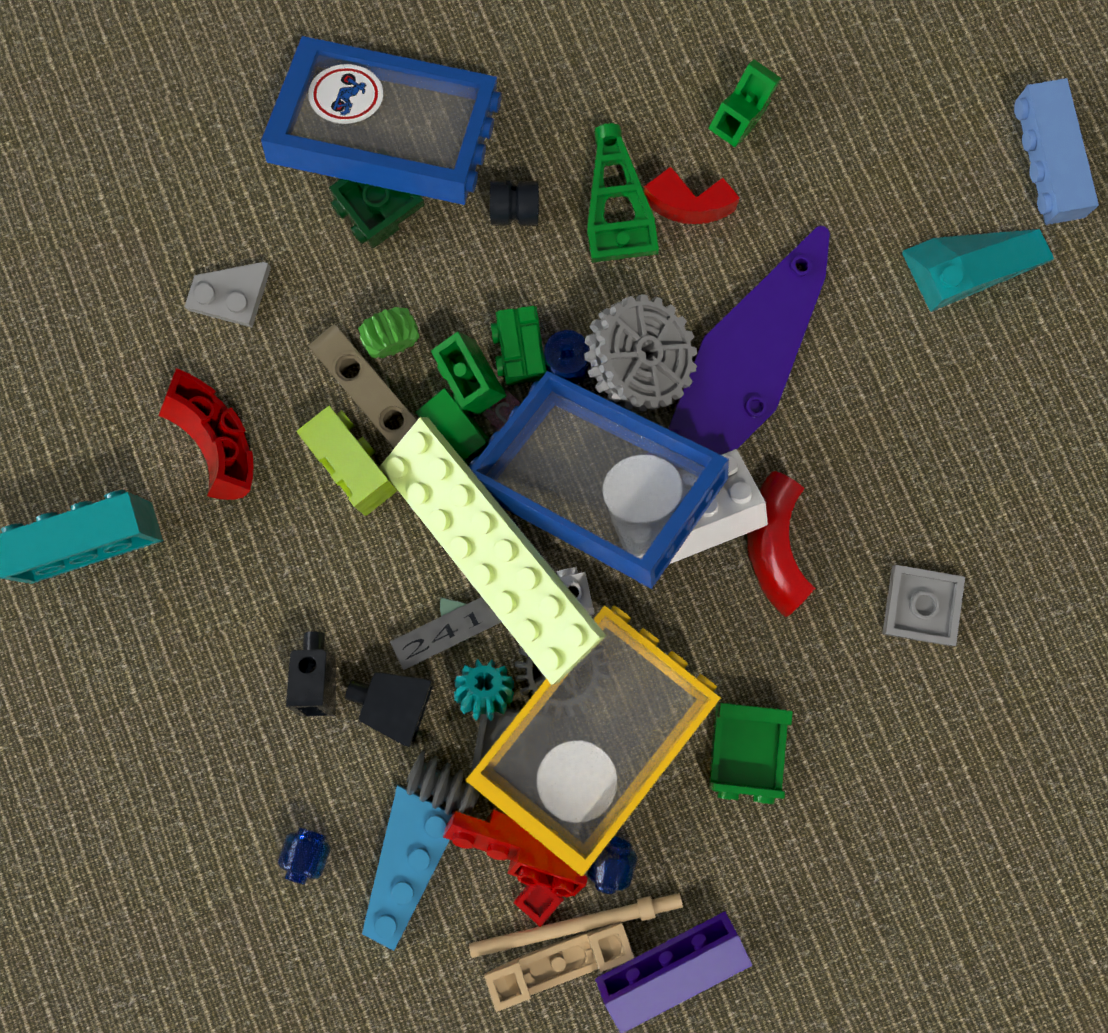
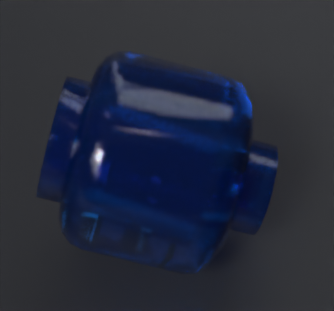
M299 827L297 832L287 834L277 859L278 866L287 871L285 879L305 885L307 878L318 879L322 876L331 852L330 845L325 842V835Z
M613 836L586 871L587 876L595 884V888L602 893L614 894L616 891L629 888L638 862L637 854L632 849V844L629 841Z

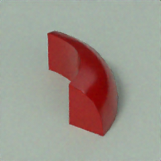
M176 368L158 416L182 428L201 449L209 471L208 497L220 500L243 498L251 489L254 463L252 450H249V445L244 435L246 430L240 418L232 407L228 409L214 395L216 391L193 375Z
M772 471L759 489L766 502L768 525L747 533L749 559L752 562L760 588L771 604L786 618L808 598L815 587L808 582L798 568L789 540L792 511L805 488L785 474Z

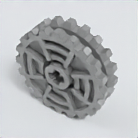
M645 294L637 296L636 299L630 296L623 299L622 302L611 305L610 309L602 310L599 313L601 320L596 319L592 321L589 327L593 334L585 338V343L590 346V350L584 353L585 361L591 363L592 368L587 371L589 377H595L598 381L595 388L599 393L605 391L608 394L607 400L613 403L620 402V406L627 410H631L634 407L635 413H642L647 409L650 411L657 409L660 405L664 407L672 404V398L676 400L684 395L682 388L690 387L692 379L689 377V374L696 372L697 365L692 362V356L697 355V348L691 346L690 341L694 338L692 331H686L684 326L687 321L683 316L678 318L675 315L676 308L673 305L663 306L662 299L659 297H654L649 301L648 296Z

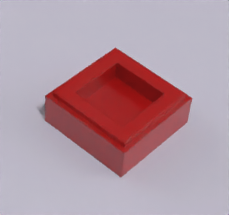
M539 884L526 885L513 903L541 927L561 904L564 897L554 894L551 888Z

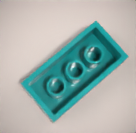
M117 490L107 493L104 496L105 500L96 503L83 501L70 506L71 511L62 514L50 512L36 517V522L31 524L16 523L1 528L2 533H0V578L33 584L162 542L163 538L153 503L138 495L126 492V490Z

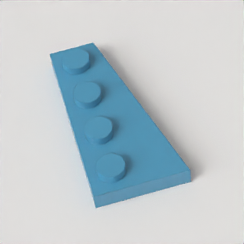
M400 784L396 788L362 934L393 951L397 947L450 841L443 838L447 823L454 814L446 815L445 808L442 806L436 809L433 808L432 801L428 799L424 802L420 801V795L417 793L407 794V788Z

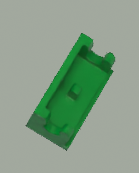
M444 388L416 411L419 417H428L466 464H469L475 457L481 455L488 446L489 437L469 411L460 408L454 400L453 391Z

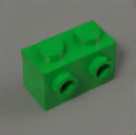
M457 331L431 350L438 364L437 368L440 374L448 382L453 391V398L461 409L480 415L507 396L475 339Z

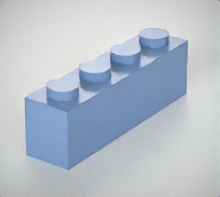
M1064 78L1027 85L1016 99L1014 111L1016 118L1021 122L1023 130L1022 145L1024 150L1028 151L1031 163L1029 172L1030 178L1036 184L1038 192V210L1040 214H1043L1045 225L1085 218L1099 206L1068 79Z

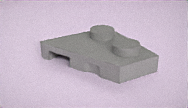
M260 262L194 275L185 308L191 312L252 328L271 267L268 263Z

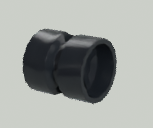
M491 180V225L510 226L512 221L516 220L519 226H538L539 181H519L517 186H513L508 180Z

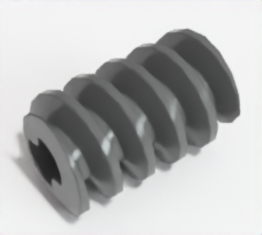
M423 749L407 778V794L412 795L420 788V801L424 802L433 795V808L436 809L446 802V815L449 816L457 808L460 813L470 815L481 793L468 782H462L464 772L462 769L451 776L450 763L445 764L440 770L437 769V756H434L428 763L424 762L426 750Z

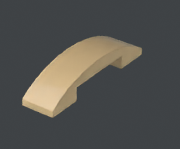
M620 922L575 935L525 954L485 973L484 977L495 1011L498 1012L531 999L530 995L598 969L600 972L634 959L623 923Z

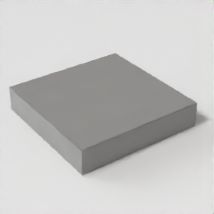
M893 565L882 634L951 647L956 646L965 577Z

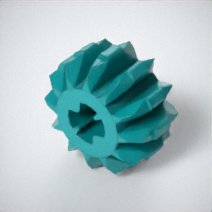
M478 659L475 662V668L464 665L462 676H457L455 679L456 691H454V699L457 703H461L463 714L473 711V718L476 721L480 718L481 714H486L487 718L491 721L494 718V711L504 715L507 711V704L513 702L514 692H512V689L514 688V680L512 677L507 676L505 666L495 669L493 659H491L487 666H482Z

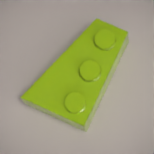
M328 406L296 432L318 461L327 469L334 482L346 493L351 504L363 515L367 516L398 490L371 458L376 452L363 436L357 440L351 433L350 429L354 427V424L342 410L336 414Z

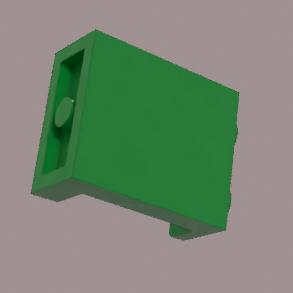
M717 702L708 787L712 791H717V798L739 800V794L753 795V802L775 804V798L785 799V791L782 789L787 726L792 725L793 711Z

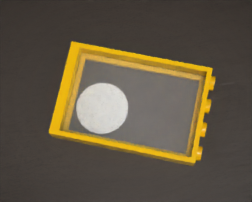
M604 605L593 619L607 636L559 683L551 685L547 678L465 780L581 876L589 869L721 699L714 693L717 686L702 674H699L697 678L685 670L688 663L673 651L666 655L656 647L660 641L644 628L639 632L627 624L631 618L615 605L611 609Z

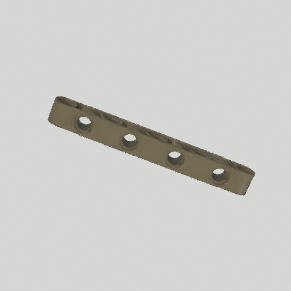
M335 324L331 325L310 342L308 347L391 446L395 448L417 420ZM353 365L360 367L357 376L345 378L344 374L348 367ZM394 416L404 418L403 425L399 429L390 430L387 428L390 418Z

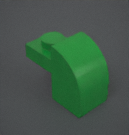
M755 59L752 60L745 69L734 92L721 103L708 129L733 147H736L760 120L782 78Z

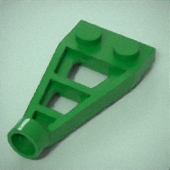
M615 123L600 125L594 130L597 151L587 225L591 263L658 255L659 246L655 218L623 142L621 126ZM620 164L623 168L626 185L605 187V166ZM623 196L628 198L634 210L635 218L631 221L607 223L604 219L607 200Z

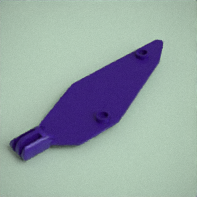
M825 226L816 227L703 338L694 361L697 365L696 372L689 374L692 383L690 387L683 389L684 395L679 399L668 430L722 455L738 449L776 411L826 278L830 233ZM795 264H801L803 271H799ZM647 453V454L645 455V456H653V457H655L654 455H652V454H650V453ZM673 465L675 470L678 472L680 468Z

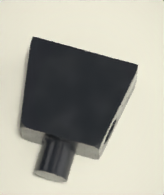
M305 632L303 636V650H293L290 653L286 707L300 717L336 716V660L328 650H325V633Z
M375 672L370 685L352 679L348 685L345 699L363 705L358 719L360 722L404 746L411 747L415 743L435 681Z

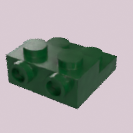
M384 149L378 152V154L388 155ZM340 179L329 187L334 198L330 204L341 219L347 216L354 224L350 227V230L361 245L367 242L372 249L399 230L398 224L425 206L424 200L420 195Z

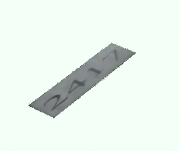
M480 597L390 641L403 670L502 621L483 597Z

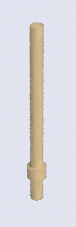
M680 893L655 899H651V896L637 899L635 904L469 943L471 958L637 918H641L642 921L656 918L655 914L683 908Z

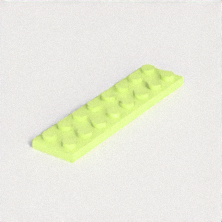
M420 417L379 467L551 685L559 683L607 635L428 417Z

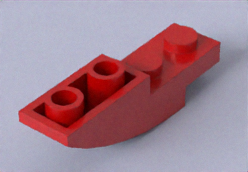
M493 810L488 818L483 821L455 811L446 825L443 838L452 840V843L460 848H476L484 851L489 857L496 860H511L507 874L517 877L518 881L523 884H539L551 888L554 894L562 897H575L587 884L588 878L585 874L581 876L506 814Z

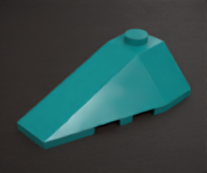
M1040 229L937 237L902 252L930 312L1054 260Z

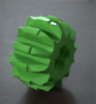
M394 307L390 310L384 309L380 313H374L371 318L365 319L358 328L363 347L367 350L370 357L385 358L390 355L394 356L399 352H404L406 348L412 347L420 337L415 319L410 314L408 308Z

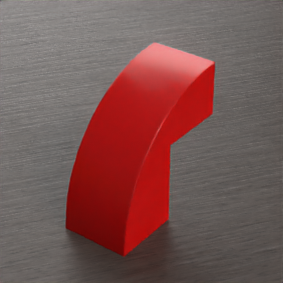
M669 167L645 185L643 190L653 211L667 219L685 224H705L720 220L736 211L740 197L724 178H721L696 197L672 167Z

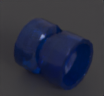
M562 330L552 335L545 345L546 371L576 385L584 380L589 369V362L585 361L584 353L590 350L589 346L585 343V338L573 330Z

